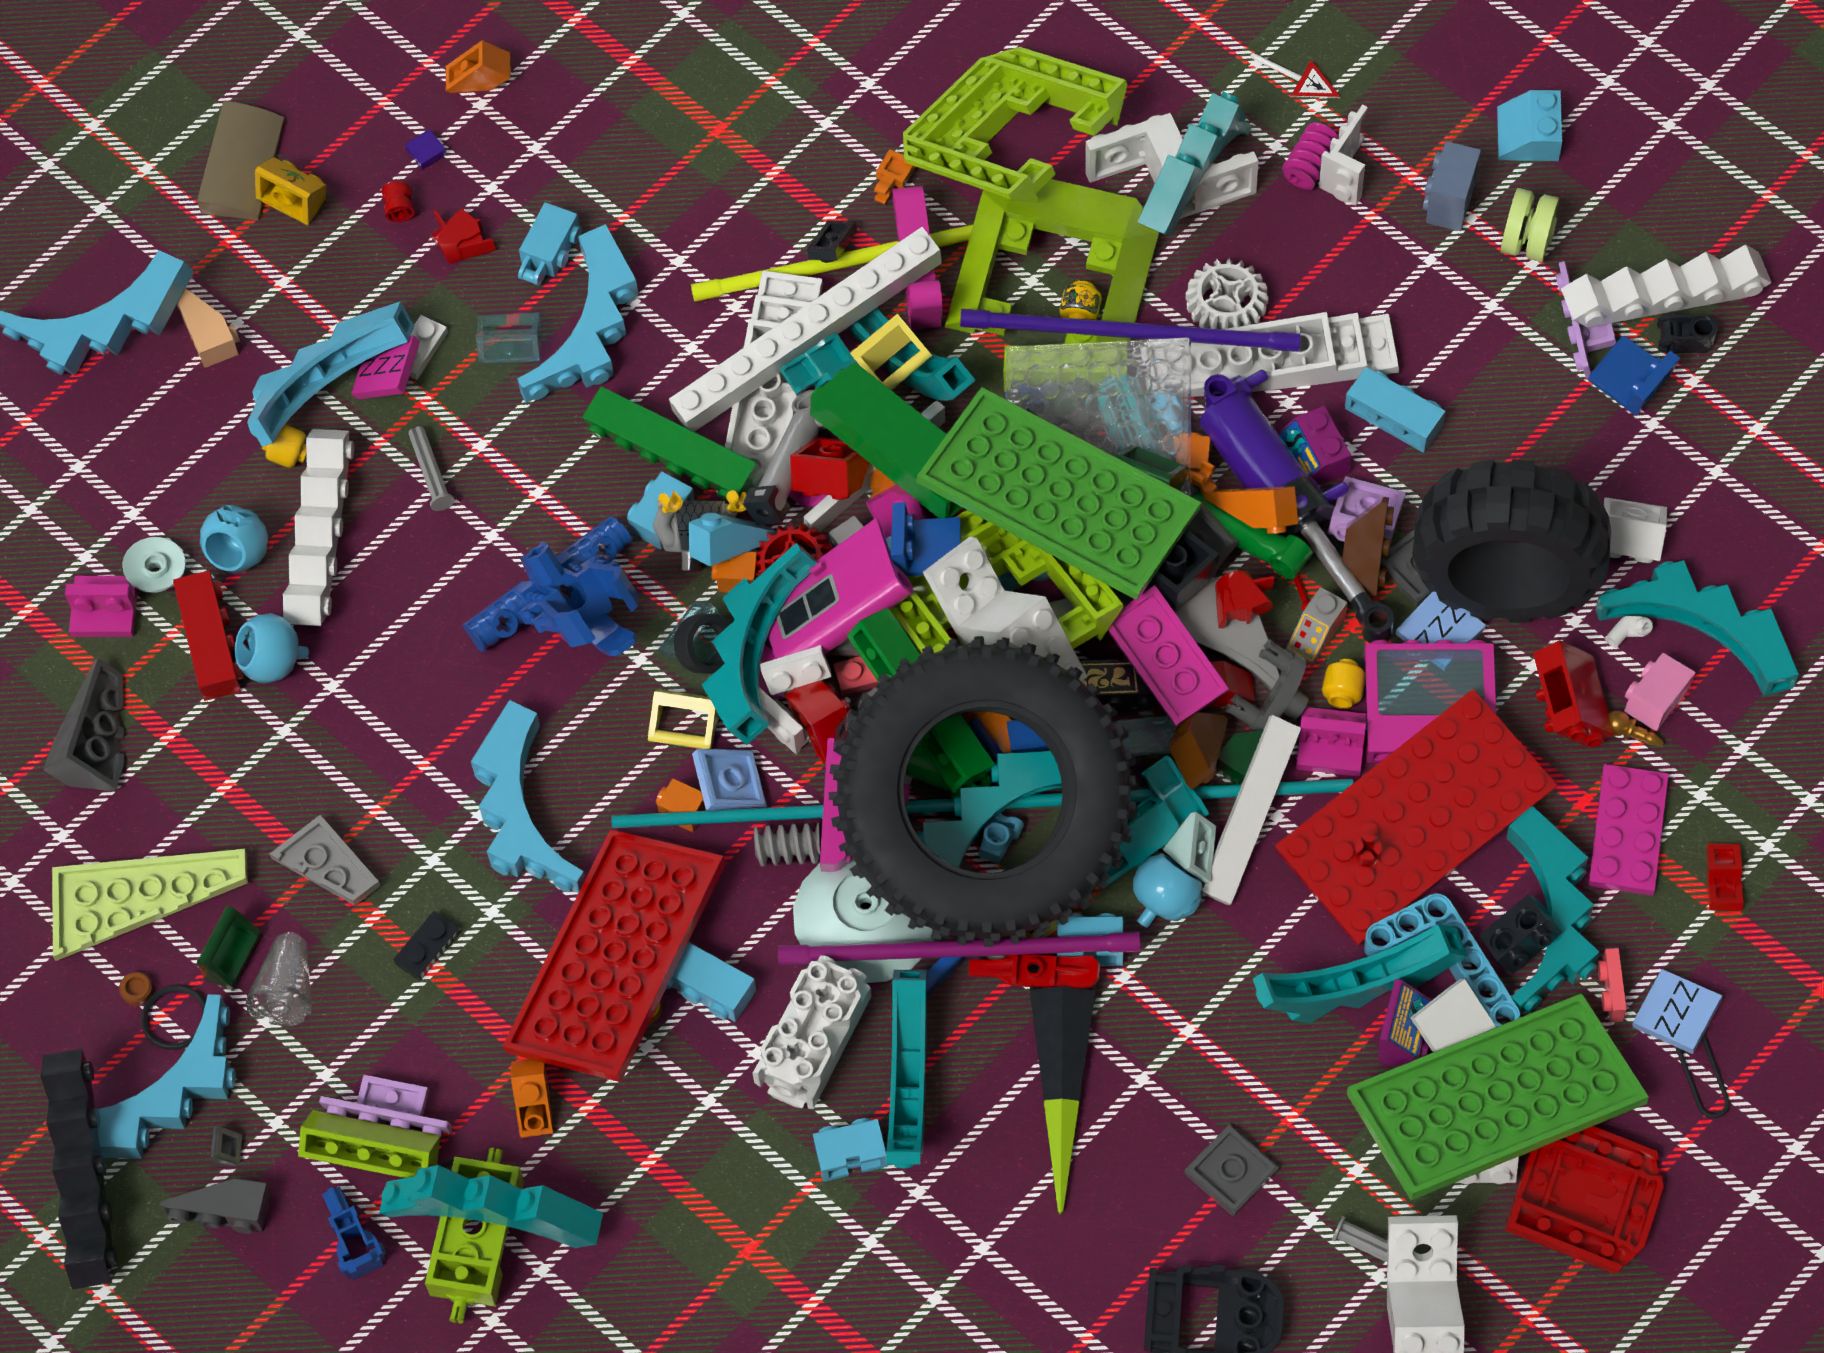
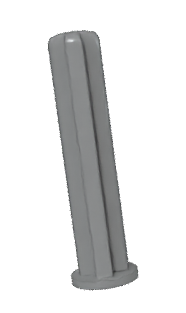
M422 426L412 428L408 434L432 498L430 507L434 511L448 509L454 504L455 500L447 492L425 429Z
M1342 1216L1332 1241L1335 1242L1336 1239L1341 1240L1387 1262L1388 1241L1345 1221L1346 1217Z

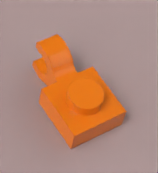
M889 149L877 168L876 178L880 179L874 189V192H877L874 201L886 205L894 186L904 188L916 166L907 164L903 154Z
M1203 460L1199 472L1191 470L1186 481L1200 487L1202 495L1206 492L1217 491V485L1211 479L1215 466Z

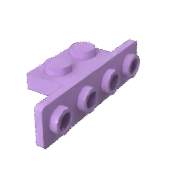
M1565 261L1559 262L1561 273L1555 274L1560 292H1562L1561 288L1571 283ZM1561 300L1565 318L1571 317L1573 324L1567 327L1571 344L1577 343L1579 352L1573 353L1577 371L1583 370L1586 380H1588L1591 369L1587 353L1616 344L1613 325L1608 323L1585 327L1572 319L1566 301Z
M363 1075L357 1103L321 1096L319 1101L321 1106L327 1109L326 1113L344 1117H346V1114L359 1116V1120L378 1123V1120L391 1122L390 1126L409 1130L410 1126L421 1128L424 1133L439 1135L440 1137L442 1133L451 1134L453 1129L447 1121L423 1117L429 1089L423 1086Z

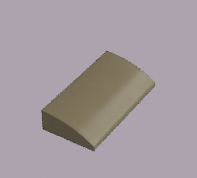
M223 101L197 198L201 214L259 221L264 203L256 199L255 169L260 164L276 157L285 122L283 116L258 107Z

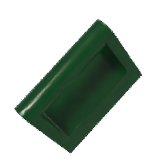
M1132 444L1114 455V457L1181 491L1190 471L1185 465Z
M226 906L197 960V965L206 981L234 991L263 935L255 925L231 906Z

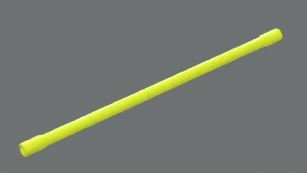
M973 224L931 233L930 237L938 247L969 241ZM894 241L844 252L837 261L824 263L820 260H807L734 277L691 284L694 302L759 287L762 271L810 276L869 263L899 242Z

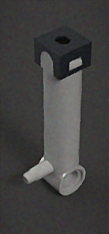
M814 390L802 392L792 402V410L795 413L758 487H751L742 503L757 525L783 523L790 508L786 501L791 491L790 455L817 438L819 432L826 428L810 415V397Z

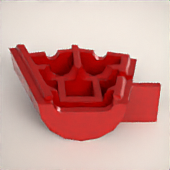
M461 208L444 223L436 210L433 211L435 221L440 228L431 235V238L443 253L448 264L496 251L492 238L482 239L480 232L483 229L479 218L475 220Z
M1243 570L1233 571L1222 576L1215 584L1218 629H1225L1226 621H1232L1233 619L1246 621V624H1250V620L1255 618L1256 615H1262L1273 609L1272 602L1264 591L1273 588L1274 576L1254 579L1249 572Z

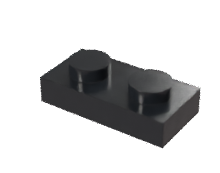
M827 220L807 248L809 260H820L824 263L837 261L857 232L855 221Z
M433 911L393 959L395 965L418 981H421L461 933L459 927L436 911Z

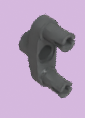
M1268 640L1263 647L1274 654L1261 649L1259 657L1279 668L1281 675L1263 705L1257 708L1238 694H1235L1230 701L1239 706L1240 709L1231 704H1228L1226 707L1227 713H1231L1248 724V729L1252 731L1264 730L1271 715L1279 718L1283 714L1292 721L1296 720L1304 711L1309 700L1307 695L1297 690L1305 672L1306 659L1295 652L1289 653L1273 643L1272 640Z

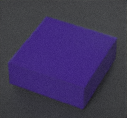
M430 129L405 144L406 151L422 170L447 155L445 147Z

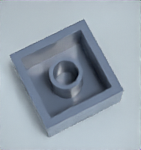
M1445 141L1442 152H1436L1432 169H1434L1432 177H1428L1424 193L1426 196L1422 210L1427 211L1426 223L1461 232L1476 184L1480 149Z

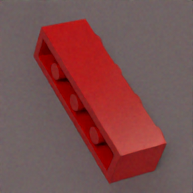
M210 570L174 579L173 583L198 687L204 701L241 692L239 680L244 679V676L237 662L233 660L232 653L235 652V640L233 634L227 635L225 626L231 625L226 606L220 607L219 599L224 598L220 581H213Z

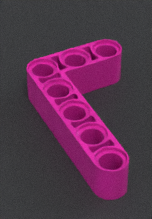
M923 186L892 189L898 242L921 227L930 236ZM933 269L915 282L909 283L908 287L905 288L909 325L912 331L941 327V287L939 280L935 278V271Z

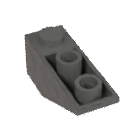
M233 1178L163 1200L160 1203V1207L165 1216L168 1217V1220L175 1223L185 1224L190 1220L200 1222L202 1226L218 1229L222 1225L232 1227L234 1231L239 1233L251 1234L252 1230L263 1232L272 1194L266 1183Z

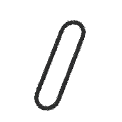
M1704 1033L1702 1042L1725 1101L1722 1111L1710 1113L1703 1108L1682 1050L1678 1047L1675 1048L1699 1111L1706 1117L1719 1118L1729 1110L1730 1102Z

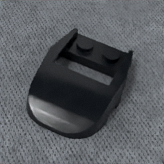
M1211 1264V1267L1192 1268V1265L1177 1266V1272L1156 1273L1157 1267L1150 1268L1144 1351L1151 1353H1271L1278 1344L1282 1334L1284 1302L1278 1286L1268 1277L1247 1270L1243 1272L1225 1269V1265ZM1183 1285L1219 1288L1215 1351L1190 1350L1178 1347Z

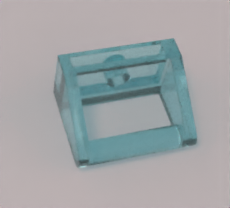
M540 313L479 315L476 332L479 364L540 361ZM532 325L531 329L486 331V327Z

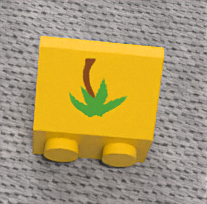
M274 157L260 164L255 169L256 199L308 226L326 199V184L313 174L307 175L297 170L296 166L291 162L280 161Z

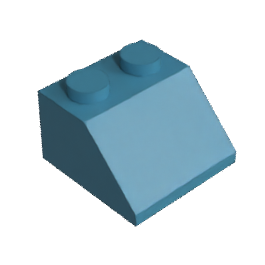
M1530 90L1497 107L1498 160L1559 161L1562 145L1561 91Z

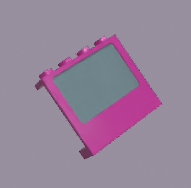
M1376 640L1371 642V644H1365L1363 661H1365L1368 738L1366 763H1380L1472 689L1477 692L1496 714L1494 643H1485L1482 640H1471L1467 643L1439 640L1432 644H1422L1418 640H1408L1402 644H1390L1385 640Z

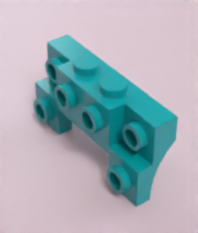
M834 333L803 354L784 364L779 370L797 395L813 385L816 388L820 385L824 386L833 379L839 370L846 369L856 360L850 354L838 334Z
M1167 755L1141 773L1153 795L1136 806V809H1138L1137 818H1128L1127 827L1132 829L1130 833L1132 840L1131 843H1121L1118 851L1123 853L1121 857L1122 863L1119 869L1110 866L1106 872L1110 876L1106 882L1108 885L1131 868L1139 867L1158 849H1163L1190 813L1197 812L1203 817L1209 814L1200 797L1187 786L1172 758Z

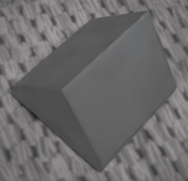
M214 1126L210 1166H239L242 1134L220 1126Z

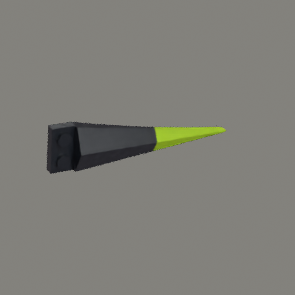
M1034 964L1030 966V973H1037L1040 970L1039 965ZM1095 984L1091 988L1066 986L1050 988L1030 987V1001L1057 1208L1060 1215L1064 1211L1095 1001Z

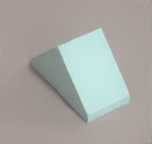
M1197 812L1190 813L1163 849L1185 870L1204 883L1211 882L1216 826Z

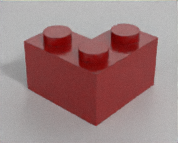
M820 680L797 687L784 695L794 719L808 733L816 756L826 766L828 738H835L836 726L851 708L844 698L839 700L831 684L825 685Z

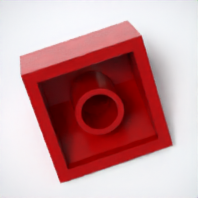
M817 437L790 455L792 491L803 492V495L809 497L824 494L831 495L832 499L836 500L848 499L853 493L862 488L869 462L842 440Z

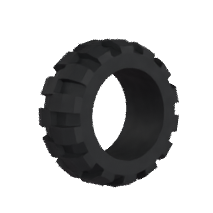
M1492 459L1474 462L1470 469L1464 471L1456 468L1443 475L1436 485L1431 486L1417 508L1412 556L1415 560L1418 574L1428 591L1436 592L1439 601L1454 610L1463 608L1470 611V615L1490 621L1493 618L1509 619V623L1532 622V618L1545 617L1550 620L1567 615L1571 606L1582 607L1593 597L1607 575L1612 530L1609 515L1597 493L1585 481L1575 482L1570 472L1555 466H1550L1549 468L1535 466L1534 461L1512 459L1511 463H1496ZM1502 540H1503V541H1518V542H1524V543H1508V542H1501V541H1502Z

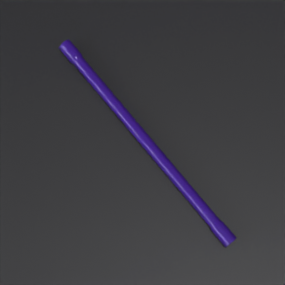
M961 309L960 327L1000 328L1269 348L1271 350L1299 352L1300 333H1265L993 313L987 310Z

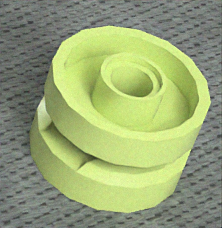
M1517 188L1506 223L1500 252L1516 256L1520 253L1522 245L1528 239L1525 253L1527 259L1543 263L1548 244H1551L1556 227L1559 198L1544 194L1540 197L1535 212L1534 208H1532L1534 203L1533 192Z

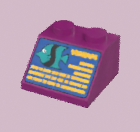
M1325 405L1295 417L1278 433L1307 475L1312 479L1314 478L1318 485L1349 474L1352 455Z
M1398 979L1394 981L1380 1036L1378 1053L1379 1064L1395 1068L1428 1054L1429 1046L1424 1042V1038L1410 1017L1432 1001Z

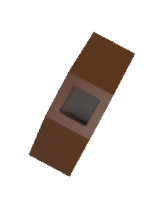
M1389 497L1380 498L1347 524L1342 561L1366 591L1374 596L1377 595L1378 587H1384L1386 569L1381 568L1382 556L1388 557L1390 538L1384 537L1386 525L1392 526L1394 507L1388 506Z
M1195 712L1173 731L1169 749L1187 786L1191 790L1201 782L1204 784L1208 783L1217 772L1215 766L1222 753L1220 748L1226 737L1225 729L1228 718L1224 715Z

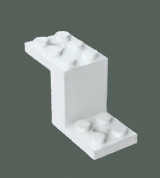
M1171 113L1162 116L1155 115L1147 121L1135 125H1125L1117 131L1105 135L1098 134L1087 140L1086 175L1089 182L1091 183L1146 164L1155 183L1168 154L1175 157L1183 140ZM1254 151L1247 154H1237L1231 159L1217 164L1212 163L1196 187L1180 219L1255 194L1257 190L1258 159Z
M968 537L923 571L962 646L971 643L975 636H984L985 645H994V643H997V640H1002L1003 637L1010 638L1009 647L1019 649L1022 648L1023 644L1031 643L1037 645L1035 654L1046 657L1048 653L1051 655L1055 653L1060 656L1057 662L1059 666L1066 670L1071 666L1073 668L1077 667L1083 672L1079 680L1083 681L1087 678L1046 597L1005 591L976 537ZM966 573L969 582L967 587L962 590L959 586L960 576Z
M1457 1215L1388 1217L1387 1310L1393 1353H1464V1320L1457 1287ZM1419 1244H1427L1432 1247L1425 1254H1418L1413 1251Z

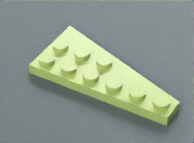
M245 849L52 867L53 958L55 961H58L247 884V853Z

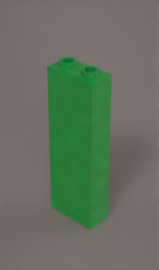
M854 362L846 369L839 370L833 379L824 386H818L812 392L810 397V415L938 518H951L963 508L916 483L918 473L947 434L860 365Z

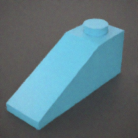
M706 513L701 518L689 522V556L708 566H712L760 547L759 541L767 542L769 540L767 532L772 533L774 536L778 531L763 524L757 525L753 521L717 513Z

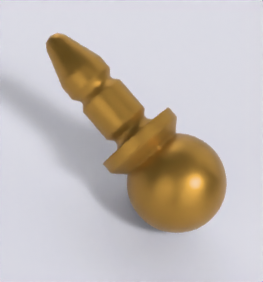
M1612 711L1609 713V720L1615 734L1613 736L1623 735L1624 739L1628 740L1629 736L1632 735L1633 738L1645 741L1649 745L1662 746L1664 744L1663 740L1655 733L1648 732L1647 729L1640 726H1635L1637 720H1630L1626 713L1622 711Z

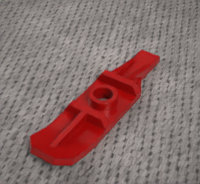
M1009 955L1003 959L995 960L970 959L968 975L998 978L1010 986L1091 988L1099 980L1100 963L1092 955L1078 957ZM1036 964L1040 966V970L1037 973H1030L1028 971V967Z

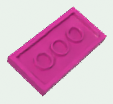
M1156 586L1144 592L1138 600L1134 599L1125 605L1107 630L1176 727L1195 712L1201 711L1229 691L1228 686Z
M1604 764L1588 886L1650 896L1654 895L1668 773Z

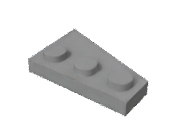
M321 815L269 853L274 861L354 906L380 887V883Z

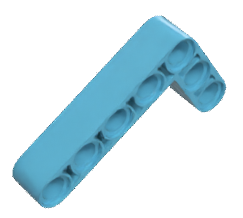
M1442 894L1429 895L1374 923L1368 928L1364 944V951L1367 957L1414 938L1437 924L1456 927L1468 956L1449 968L1456 981L1459 979L1466 980L1496 1027L1502 1025L1496 1021L1498 1017H1507L1511 1021L1520 1018V1012L1453 904L1446 896ZM1439 910L1444 915L1442 917H1433L1429 914V911ZM1403 924H1410L1414 926L1416 930L1412 932H1406L1402 930L1400 926ZM1380 938L1385 940L1387 945L1377 946L1373 944L1372 940ZM1464 963H1472L1478 969L1468 971L1462 965ZM1490 990L1495 996L1485 998L1480 995L1479 991Z

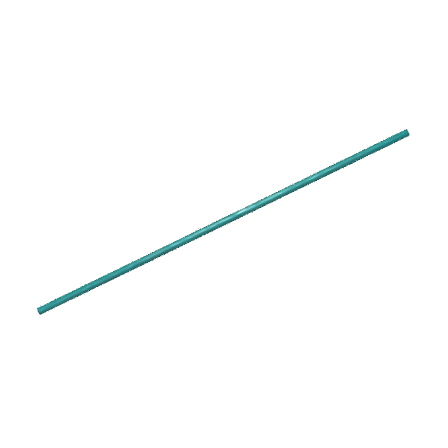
M1353 779L1280 782L1275 795L1343 792L1353 784ZM1242 784L1199 786L1193 790L1200 799L1233 798L1238 796ZM1150 789L1131 791L1130 802H1143L1153 794ZM1062 793L1034 794L1021 799L1006 809L1061 806ZM954 799L913 800L905 803L907 814L954 811ZM824 805L612 815V828L823 818Z

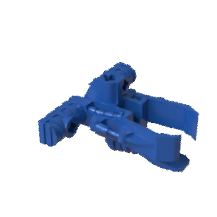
M610 516L557 556H555L549 545L545 542H540L539 546L530 550L525 556H521L520 560L530 581H521L462 625L479 651L485 652L489 646L499 642L500 638L512 636L516 632L517 627L523 623L534 625L539 633L544 631L556 632L570 647L590 643L608 656L620 655L633 646L637 640L635 633L619 626L606 615L613 609L609 597L623 599L631 612L638 607V593L617 561H613L616 554L621 552L626 545L632 543L629 532L622 523L620 524L618 519Z

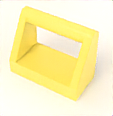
M898 314L850 353L863 369L890 390H893L932 357L931 353ZM912 340L920 351L882 382L874 371Z
M662 689L656 690L653 696L648 741L697 749H712L719 714L708 696ZM663 706L709 712L705 737L658 730Z

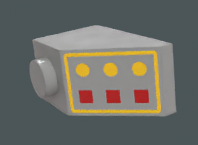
M1320 587L1303 611L1286 647V651L1291 654L1297 653L1306 659L1308 665L1313 667L1345 621L1348 602Z

